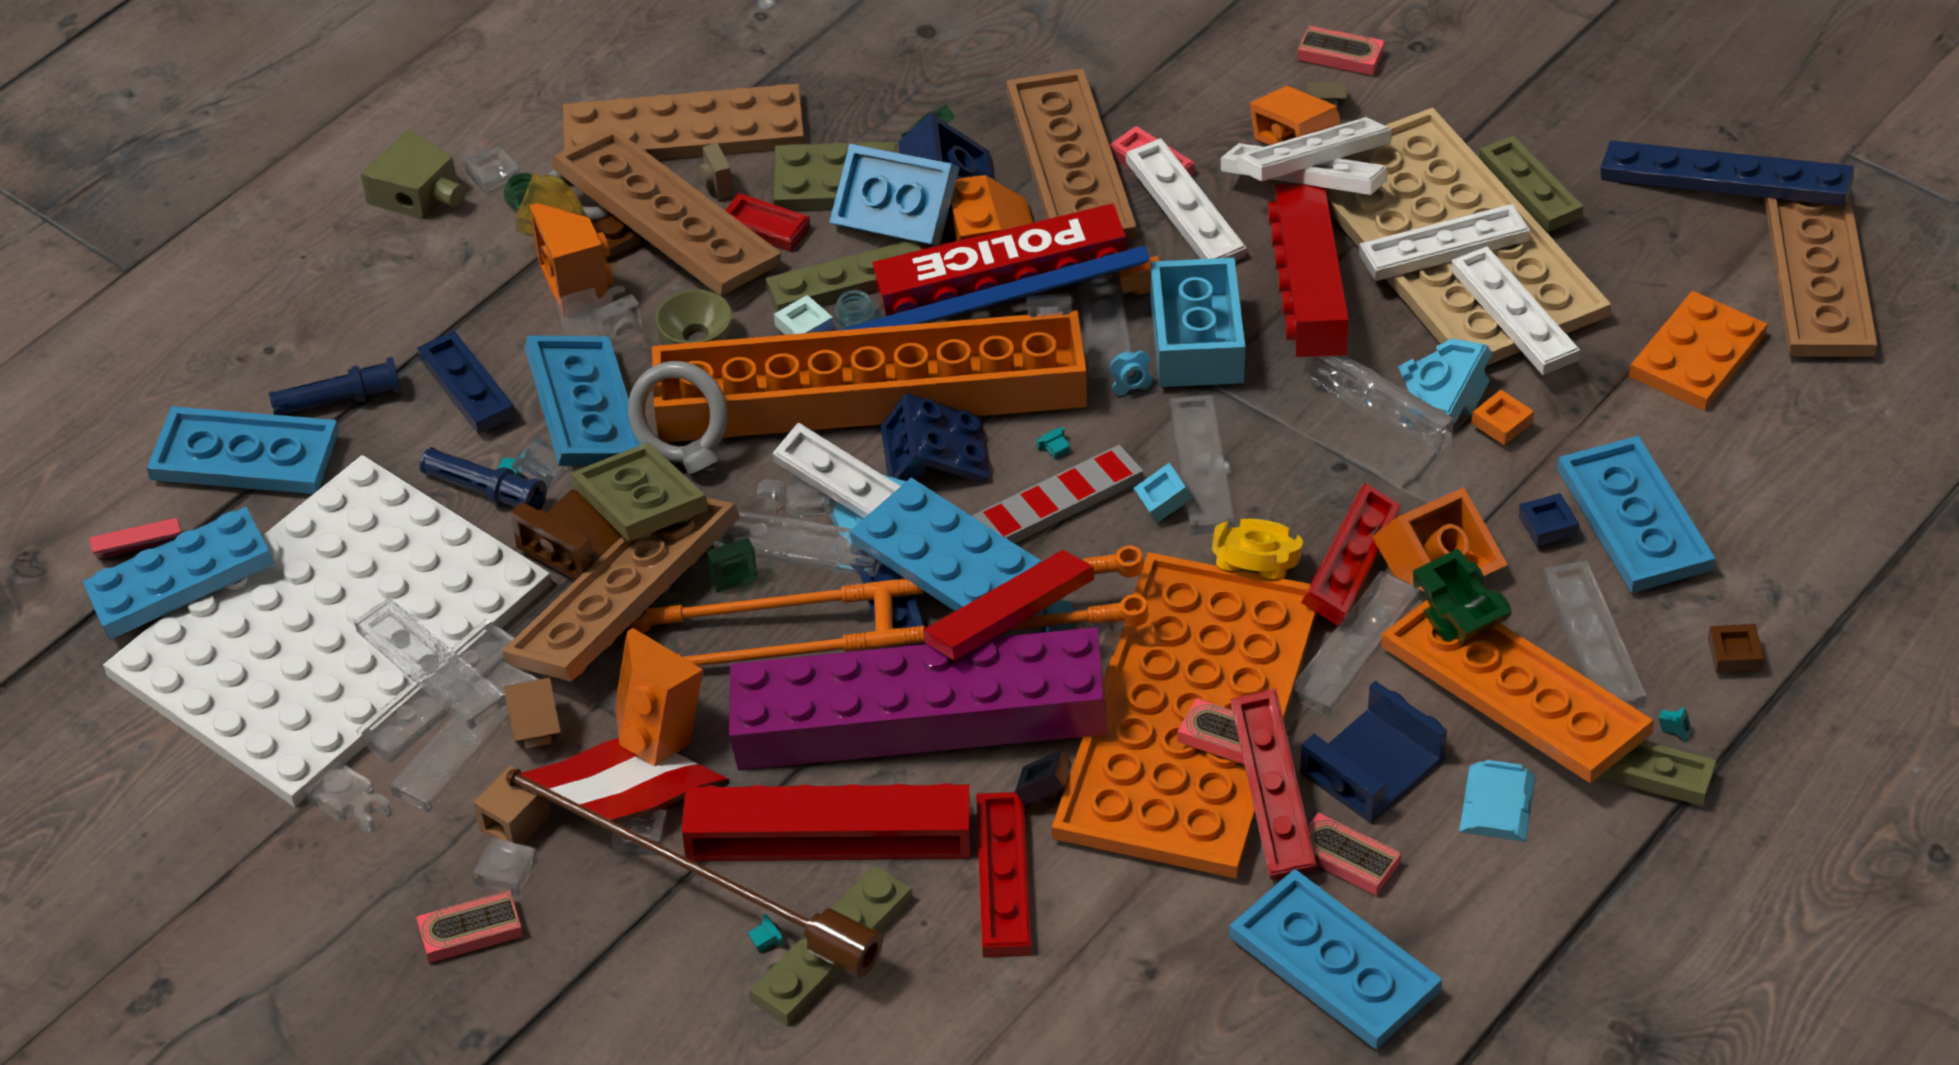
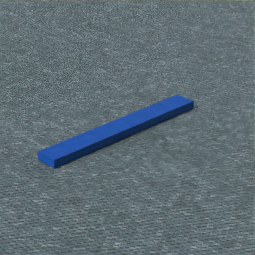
M1145 245L838 330L933 323L1145 265L1150 259Z

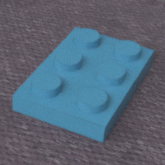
M849 144L829 223L926 245L939 246L960 167L951 163Z

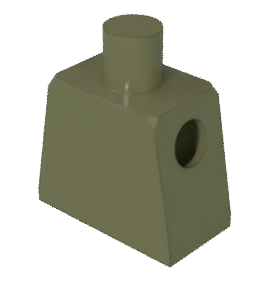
M409 129L360 173L367 204L416 218L427 217L440 203L455 208L460 205L465 194L464 186L457 183L452 157Z

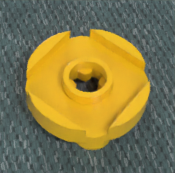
M1248 518L1240 519L1239 527L1227 529L1228 521L1218 524L1214 529L1212 552L1217 556L1216 565L1223 570L1237 571L1246 569L1259 571L1260 575L1265 578L1282 579L1286 577L1287 569L1295 567L1301 560L1302 538L1297 535L1295 540L1289 537L1290 528L1282 524Z

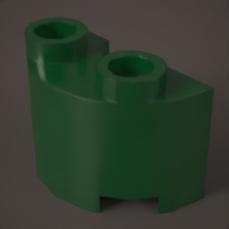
M1458 548L1413 570L1414 588L1420 586L1423 588L1430 605L1423 612L1434 629L1445 640L1449 641L1457 637L1460 642H1463L1507 620L1511 616L1512 611L1507 599L1501 593H1496L1493 589L1486 591L1482 587L1484 585V576L1481 569L1476 563L1469 562Z

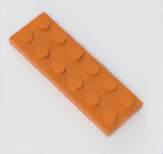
M1426 600L1381 634L1382 648L1590 784L1653 734V719L1501 623L1463 642H1460L1457 637L1448 641L1434 629L1425 616L1423 610L1430 607Z

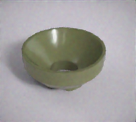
M699 289L686 290L676 293L663 301L656 312L655 323L660 339L666 345L725 340L732 328V311L728 302L716 293ZM695 331L704 332L708 335L705 339L699 341H688L685 339L687 334Z

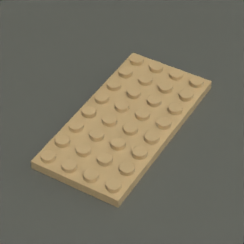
M1433 107L1385 125L1392 129V143L1338 158L1387 167V181L1371 195L1325 188L1330 215L1358 248L1360 243L1513 204L1530 229L1529 241L1492 250V252L1566 334L1610 316L1611 303ZM1452 261L1386 278L1387 282L1440 344L1451 338L1486 344L1493 353L1487 365L1522 352L1451 272Z

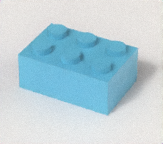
M1235 258L1151 261L1150 301L1159 387L1244 383L1245 340Z

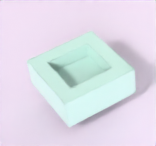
M808 295L774 314L775 326L785 335L826 332L834 329L833 317Z

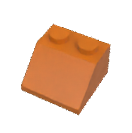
M981 175L956 179L947 215L953 242L1033 223L1027 200L990 177Z
M539 203L529 205L539 266L562 317L566 318L610 305L608 287L614 286V280L609 264L607 262L604 263V257L610 256L604 233H596L588 217Z
M1465 487L1398 516L1372 536L1393 575L1414 586L1413 570L1457 548L1469 562L1472 561L1479 566L1484 577L1508 565ZM1421 586L1417 587L1418 589L1424 592Z
M634 628L628 630L626 634L615 702L618 739L620 746L651 765L656 766L690 746L703 669Z

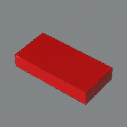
M740 193L725 210L770 245L789 252L793 251L811 227L810 216Z

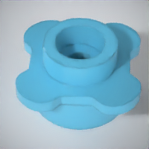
M1123 352L1111 361L1109 369L1112 378L1115 380L1112 385V390L1115 394L1124 396L1129 390L1137 388L1144 390L1151 385L1153 378L1148 373L1147 367L1150 357L1146 352ZM1134 370V374L1132 376H1128V374Z

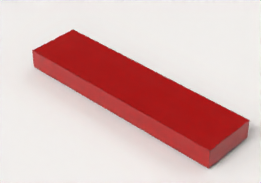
M1364 482L1352 501L1301 603L1337 626H1340L1347 617L1379 552V548L1372 536L1396 518L1402 505Z
M1061 550L923 629L925 643L955 661L1095 579L1093 566L1069 552Z
M1276 688L1230 699L1271 881L1285 878L1294 869L1301 874L1318 870Z
M1016 792L976 794L982 956L1031 955L1024 804Z

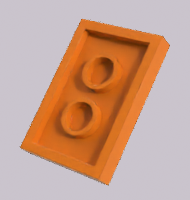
M1692 290L1631 363L1629 377L1705 411L1766 336L1768 323Z

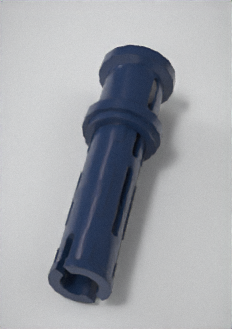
M393 356L386 358L385 363L365 368H359L358 365L351 366V369H347L348 374L275 392L270 391L269 397L271 406L274 409L273 413L274 415L285 416L350 399H355V402H360L361 404L367 402L368 397L392 391L395 395L401 394L402 390Z
M433 447L426 449L420 459L419 467L421 473L486 495L492 504L497 506L507 504L516 507L523 502L536 510H541L546 500L547 486L543 480L534 478L531 481L516 476L512 469L506 467L492 470L439 451Z

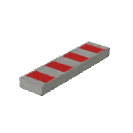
M1117 445L972 515V517L1015 544L1143 481V470L1120 445Z

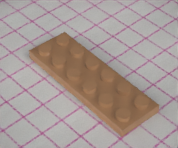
M1084 68L1006 80L1009 102L1046 219L1114 203L1126 235V240L1136 239V224Z
M778 84L764 87L698 91L695 93L563 104L564 150L613 127L657 160L703 157L702 147L718 143L724 155L773 151L776 145H804L799 84Z
M614 127L553 157L552 168L720 296L780 265V251Z
M1849 194L1846 206L1764 197L1788 356L1875 357L1877 340L1851 195Z
M706 497L708 510L694 515L687 522L672 524L653 532L652 535L644 539H635L628 542L622 536L501 651L507 665L572 682L585 671L586 667L602 651L611 646L614 640L633 621L641 617L643 612L661 594L666 592L678 577L690 566L694 565L699 557L716 540L724 536L726 531L740 518L735 503Z

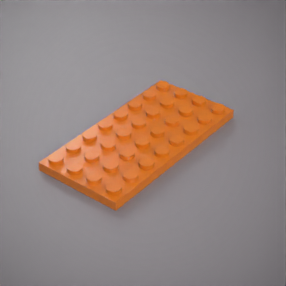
M1148 552L1144 562V569L1139 576L1133 593L1139 594L1146 599L1149 612L1148 620L1143 625L1137 627L1128 626L1124 622L1122 624L1104 676L1108 734L1085 736L1082 738L1051 827L1052 839L1237 879L1256 817L1245 765L1178 742V730L1196 698L1232 710L1230 699L1275 688L1285 722L1318 614L1301 603L1310 584L1287 579H1269L1260 574L1242 570L1227 571L1216 565ZM1139 609L1130 610V612H1135Z

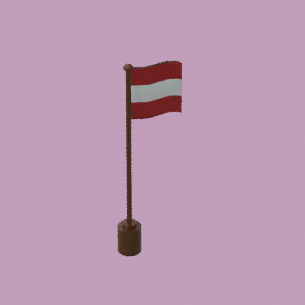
M617 738L603 742L561 762L522 773L520 769L515 768L508 771L506 775V781L511 787L518 784L805 928L804 939L807 940V951L858 978H863L870 972L880 955L883 945V935L831 908L826 909L821 914L816 913L809 920L617 824L654 813L685 798V787L728 785V778L676 753L653 766L620 746L619 739Z

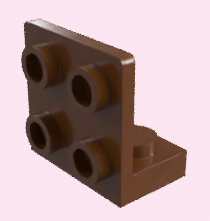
M570 490L548 512L536 510L523 502L510 512L516 547L574 580H577L622 537L576 490Z

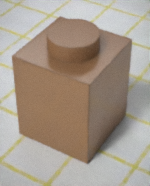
M550 677L504 686L514 741L524 740L525 749L553 743L551 734L559 733L560 727Z
M509 766L473 804L479 831L516 852L552 814L548 799L518 784L511 787L507 783L506 775L508 771L515 769Z

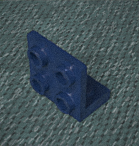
M905 393L880 426L887 475L889 477L908 481L910 478L915 480L922 476L926 466L981 483H985L990 477L981 420L978 416L968 411H961L936 403L930 399Z

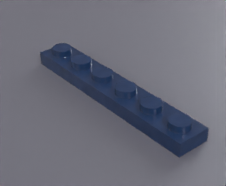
M1611 140L1600 167L1601 180L1846 206L1854 180V166Z

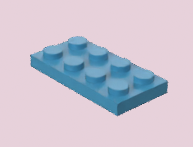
M527 336L525 352L558 466H589L640 446L629 423V398L609 336Z
M171 406L147 466L149 479L314 494L320 488L339 434L337 420Z
M1639 436L1558 457L1557 471L1631 593L1714 570L1715 556Z
M913 478L906 481L849 531L854 545L954 611L1041 562L1032 554Z
M244 507L237 511L227 512L217 520L196 530L185 531L177 536L176 539L154 549L141 551L134 558L115 567L102 569L93 577L82 582L108 639L111 640L275 564L247 507Z
M1296 869L1291 871L1229 925V937L1375 1050L1407 1023L1442 989V978Z

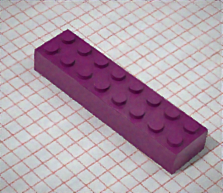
M1098 627L995 637L955 661L928 644L730 664L729 738L738 770L1108 734L1103 663Z

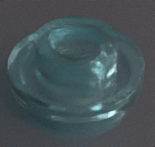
M859 290L843 293L834 306L835 320L844 327L874 320L876 316L874 302L868 294Z

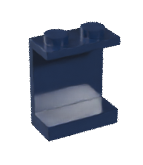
M1375 680L1369 686L1368 709L1329 743L1313 734L1301 744L1300 774L1372 824L1445 759L1447 729L1442 727L1440 722L1434 717L1426 716L1407 703L1402 695L1395 691H1390Z

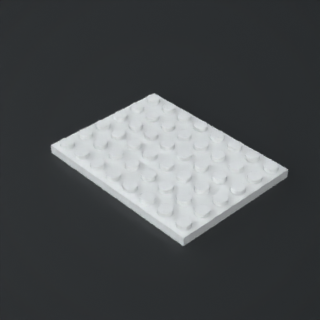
M361 455L262 535L275 564L163 615L105 662L103 666L107 677L290 805L296 807L548 589L552 583L549 572Z

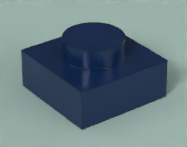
M1561 493L1520 504L1518 516L1537 547L1578 536L1579 522Z

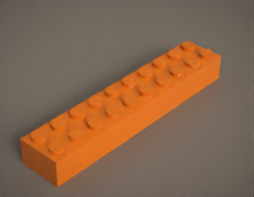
M1078 311L652 346V367L668 361L687 362L700 367L717 382L725 397L728 411L727 426L722 438L791 432L797 423L810 430L880 425L905 393L930 399L936 403L961 411H968L975 416L1087 407V371ZM679 378L667 379L658 383L653 388L658 438L665 443L701 439L706 433L710 422L709 404L702 391L693 383Z

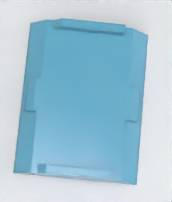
M1486 760L1470 765L1459 832L1526 842L1535 775L1527 768H1522L1521 764Z

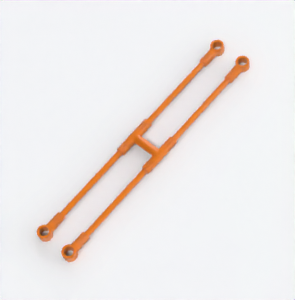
M1133 545L1123 546L1116 554L1084 558L1085 562L1093 566L1094 574L1118 572L1124 577L1132 578L1141 574L1144 569L1142 552ZM905 578L844 585L839 590L682 607V605L648 607L641 615L642 618L633 621L627 629L634 628L643 634L649 631L652 626L683 622L686 618L843 600V603L874 600L875 631L845 634L840 639L683 656V658L696 666L835 650L853 652L925 644L923 633L925 626L893 629L892 598L922 595L924 590ZM1131 594L1124 597L1120 603L1111 605L1089 606L1088 610L1031 616L1009 630L1087 621L1090 624L1123 621L1128 626L1137 627L1143 625L1148 620V605L1143 596ZM1139 609L1138 611L1130 612V610Z

